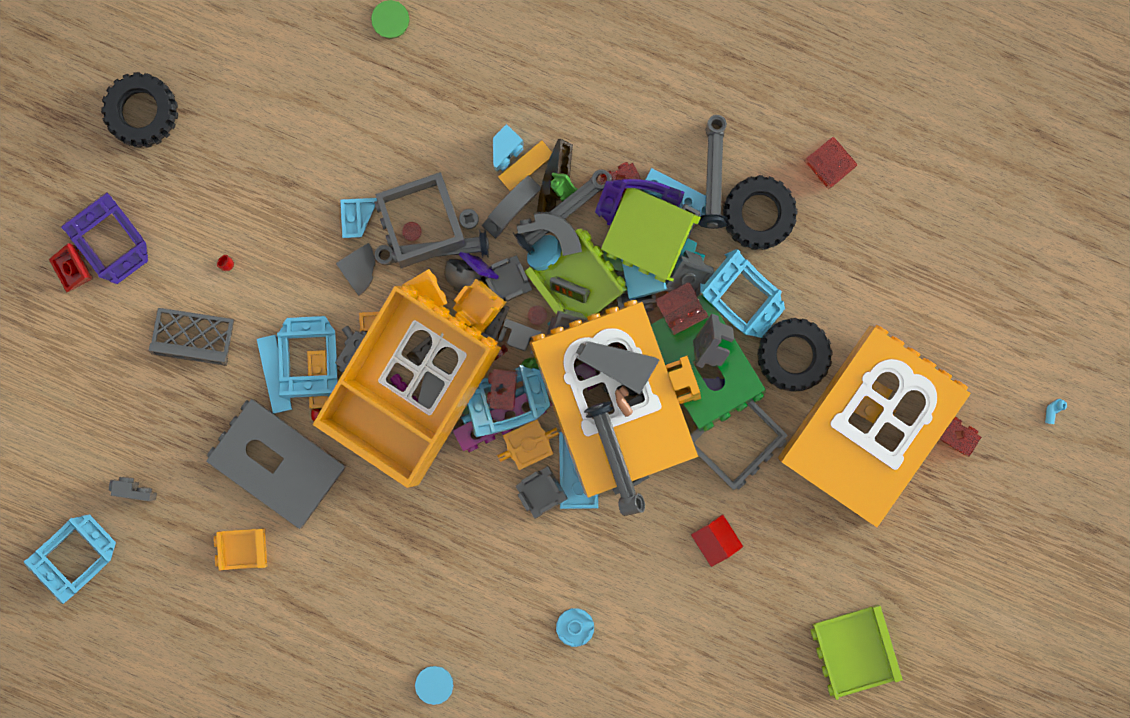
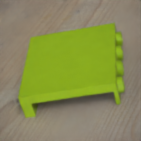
M627 188L601 250L607 252L606 256L617 260L618 257L622 259V264L639 267V272L649 275V273L654 274L655 279L665 283L666 280L673 281L674 279L670 276L693 223L698 224L701 217L637 188Z
M577 229L575 232L579 237L582 252L563 256L561 250L557 262L547 266L549 267L548 269L537 271L529 267L524 272L556 314L557 311L564 312V309L582 313L587 318V316L599 313L627 291L625 287L627 284L621 276L616 275L612 263L604 259L602 256L603 251L600 247L592 243L591 235L586 230ZM557 276L589 289L590 294L587 302L581 303L551 290L550 279Z
M874 605L812 624L811 635L814 641L817 640L819 646L816 648L818 658L823 659L824 666L821 667L825 678L828 677L830 683L827 685L828 692L836 700L839 697L872 687L903 680L880 605Z

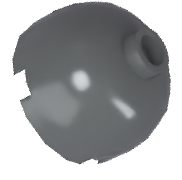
M449 259L446 261L445 279L449 285L454 287L455 291L460 292L464 286L472 285L475 279L481 280L482 275H479L464 260Z

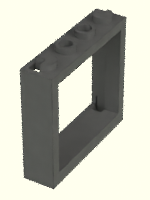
M441 172L375 194L377 201L374 202L378 213H382L383 218H380L383 230L387 229L389 235H386L389 246L393 245L394 252H391L394 263L398 262L400 268L466 247ZM437 185L455 237L402 255L385 203Z
M754 401L749 402L747 405L778 436L734 481L694 444L704 433V430L699 432L696 428L690 434L697 455L732 490L736 488L739 490L746 483L745 478L749 474L753 476L760 469L758 465L762 461L766 463L774 455L772 451L776 447L780 449L787 441L785 438L788 435Z

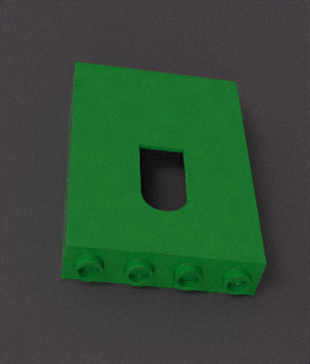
M703 294L651 324L665 365L688 356L700 390L701 399L691 400L682 404L699 432L702 430L706 432L712 429L715 422L727 420L731 417L730 414L732 412L744 410L748 407L747 404L749 402L761 400L764 398L763 394L766 393L765 387L735 338L732 342L721 339L718 345L728 349L730 352L724 363L718 366L725 378L724 387L718 391H713L705 384L693 364V361H695L693 340L711 314L719 316L720 323L725 324V322Z

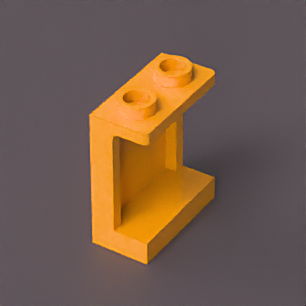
M265 528L219 531L216 533L217 536H214V547H217L218 555H215V566L219 567V571L267 567Z

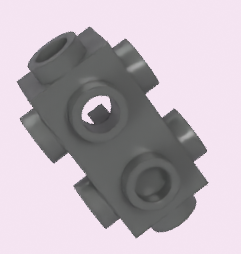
M349 326L342 329L348 339L344 343L346 345L335 362L340 366L339 370L341 372L345 371L367 334L366 331L363 330L362 333L355 331L353 333Z

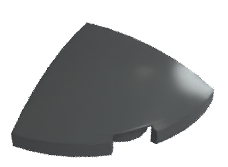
M369 243L336 263L358 296L369 287L373 279L372 273L373 266H375V256Z

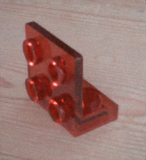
M835 137L830 138L804 160L828 190L857 166V163Z
M686 283L655 300L674 335L709 317L706 310L702 308L690 283Z

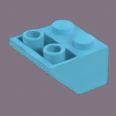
M507 124L493 137V165L496 172L500 169L504 171L509 166L510 159L513 156L517 157L524 150L523 140Z

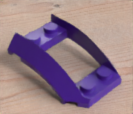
M621 179L606 181L595 213L599 217L602 216L607 221V225H611L619 208L617 206L624 188L644 189L663 194L662 200L677 207L680 206L685 192L648 180Z
M108 192L100 195L98 199L71 219H68L61 226L93 267L99 278L118 284L148 262L146 242ZM110 214H113L135 243V246L106 267L82 235Z

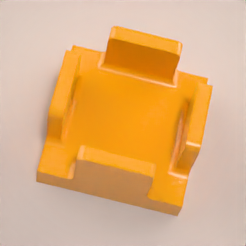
M475 279L472 285L463 287L454 299L456 304L452 309L457 312L456 316L466 321L465 324L469 327L474 326L483 333L506 302L483 282Z
M688 356L665 365L679 404L701 399L700 390Z

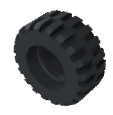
M133 72V75L125 74L121 80L117 78L113 81L114 85L112 87L109 86L106 90L108 92L107 96H103L102 102L104 107H101V113L104 114L102 119L104 124L107 125L108 131L124 144L136 148H141L142 146L146 148L152 147V144L156 143L158 145L161 143L164 137L168 138L170 130L176 126L174 123L175 119H178L176 111L178 104L169 87L157 77H153L148 73L141 74L140 72ZM137 93L149 94L157 103V113L154 120L142 128L130 126L123 117V108L126 101Z
M757 175V177L751 176L740 181L730 191L723 206V214L727 218L726 230L731 234L732 239L735 242H739L741 246L749 247L752 250H766L784 241L792 232L797 221L796 215L798 214L795 205L796 200L795 197H792L791 190L786 188L783 182L780 180L778 182L774 180V177L770 176L763 177V175ZM764 195L772 199L776 204L778 217L771 228L757 231L748 227L744 222L742 208L744 203L752 196Z
M803 318L782 320L768 329L760 340L757 352L758 365L761 367V372L768 379V382L781 390L790 392L807 390L819 384L826 377L828 369L831 367V356L833 355L830 347L831 342L827 339L824 330L820 329L814 322L811 323ZM790 337L802 338L812 348V362L806 370L800 373H790L784 370L777 360L779 345Z

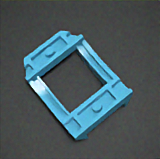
M735 249L724 254L727 258L705 284L700 283V290L713 307L743 334L762 338L785 310L784 301L781 300L782 291L763 277L740 254V251ZM740 273L768 297L748 323L738 317L720 299Z
M325 316L286 318L282 324L283 327L277 333L279 397L290 401L291 398L329 397L337 384L335 330ZM326 337L327 375L291 377L289 339Z
M519 365L518 368L482 379L467 407L474 429L473 433L476 437L513 429L534 421L550 407V402L540 370ZM522 381L531 411L514 418L493 423L485 393Z
M90 514L70 518L61 529L26 559L24 564L56 597V600L64 604L111 561L116 542ZM76 530L101 557L71 584L48 560L47 556Z

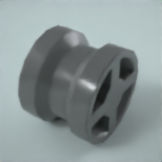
M466 209L460 214L459 221L464 228L473 229L478 225L479 217L474 210Z

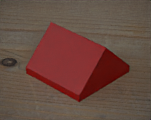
M66 244L49 259L66 293L93 279L76 245Z
M723 514L690 534L711 567L728 559L743 548L742 543Z

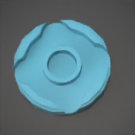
M552 235L543 236L532 245L535 252L532 250L530 252L531 255L527 254V262L534 270L543 271L548 269L549 267L547 266L555 264L560 257L562 249L559 240Z
M571 608L559 616L556 623V632L564 644L571 647L582 646L592 638L594 622L586 611L579 608Z
M430 666L423 669L415 682V689L419 698L425 703L432 705L441 704L446 701L452 694L454 686L450 673L439 666Z

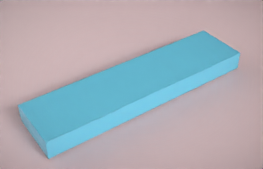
M276 335L258 338L257 344L273 414L293 410L290 400L279 397V351Z

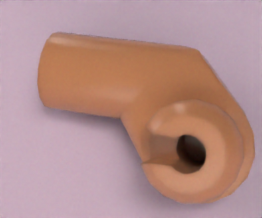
M622 386L619 390L615 391L617 406L624 416L628 417L633 413V410L624 398L629 395V392Z

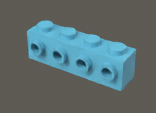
M651 168L646 180L684 191L685 193L679 208L687 204L700 211V216L705 215V195ZM641 189L642 191L650 195H653L659 199L662 198L663 194Z

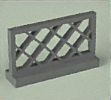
M158 308L149 352L151 355L227 366L234 319ZM162 313L170 314L174 320L164 326L161 322ZM183 317H189L192 323L183 329L178 320ZM203 319L208 320L211 326L202 332L197 323ZM176 322L181 331L171 336L167 328ZM221 322L229 323L228 330L220 334L216 326ZM195 325L200 334L190 339L186 331ZM214 328L219 336L209 342L204 334ZM165 330L170 338L164 343L157 342L158 334ZM184 333L189 341L183 346L178 345L174 339ZM203 336L208 344L203 348H197L193 342ZM222 339L225 343L224 352L216 351L212 345Z

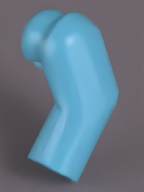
M1056 399L1046 408L1045 423L1055 424V415L1067 408V402L1062 399Z

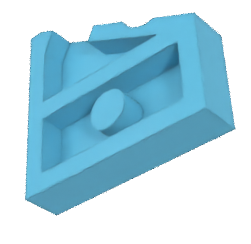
M377 198L340 200L342 239L362 238L375 208L374 202L377 201Z

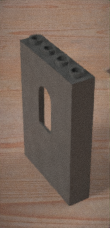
M246 400L241 407V414L238 417L235 416L229 423L231 427L228 432L224 431L218 439L220 443L216 448L212 447L206 455L209 457L206 462L294 526L302 529L347 466L256 400ZM251 440L261 441L284 458L273 474L247 455L246 446Z

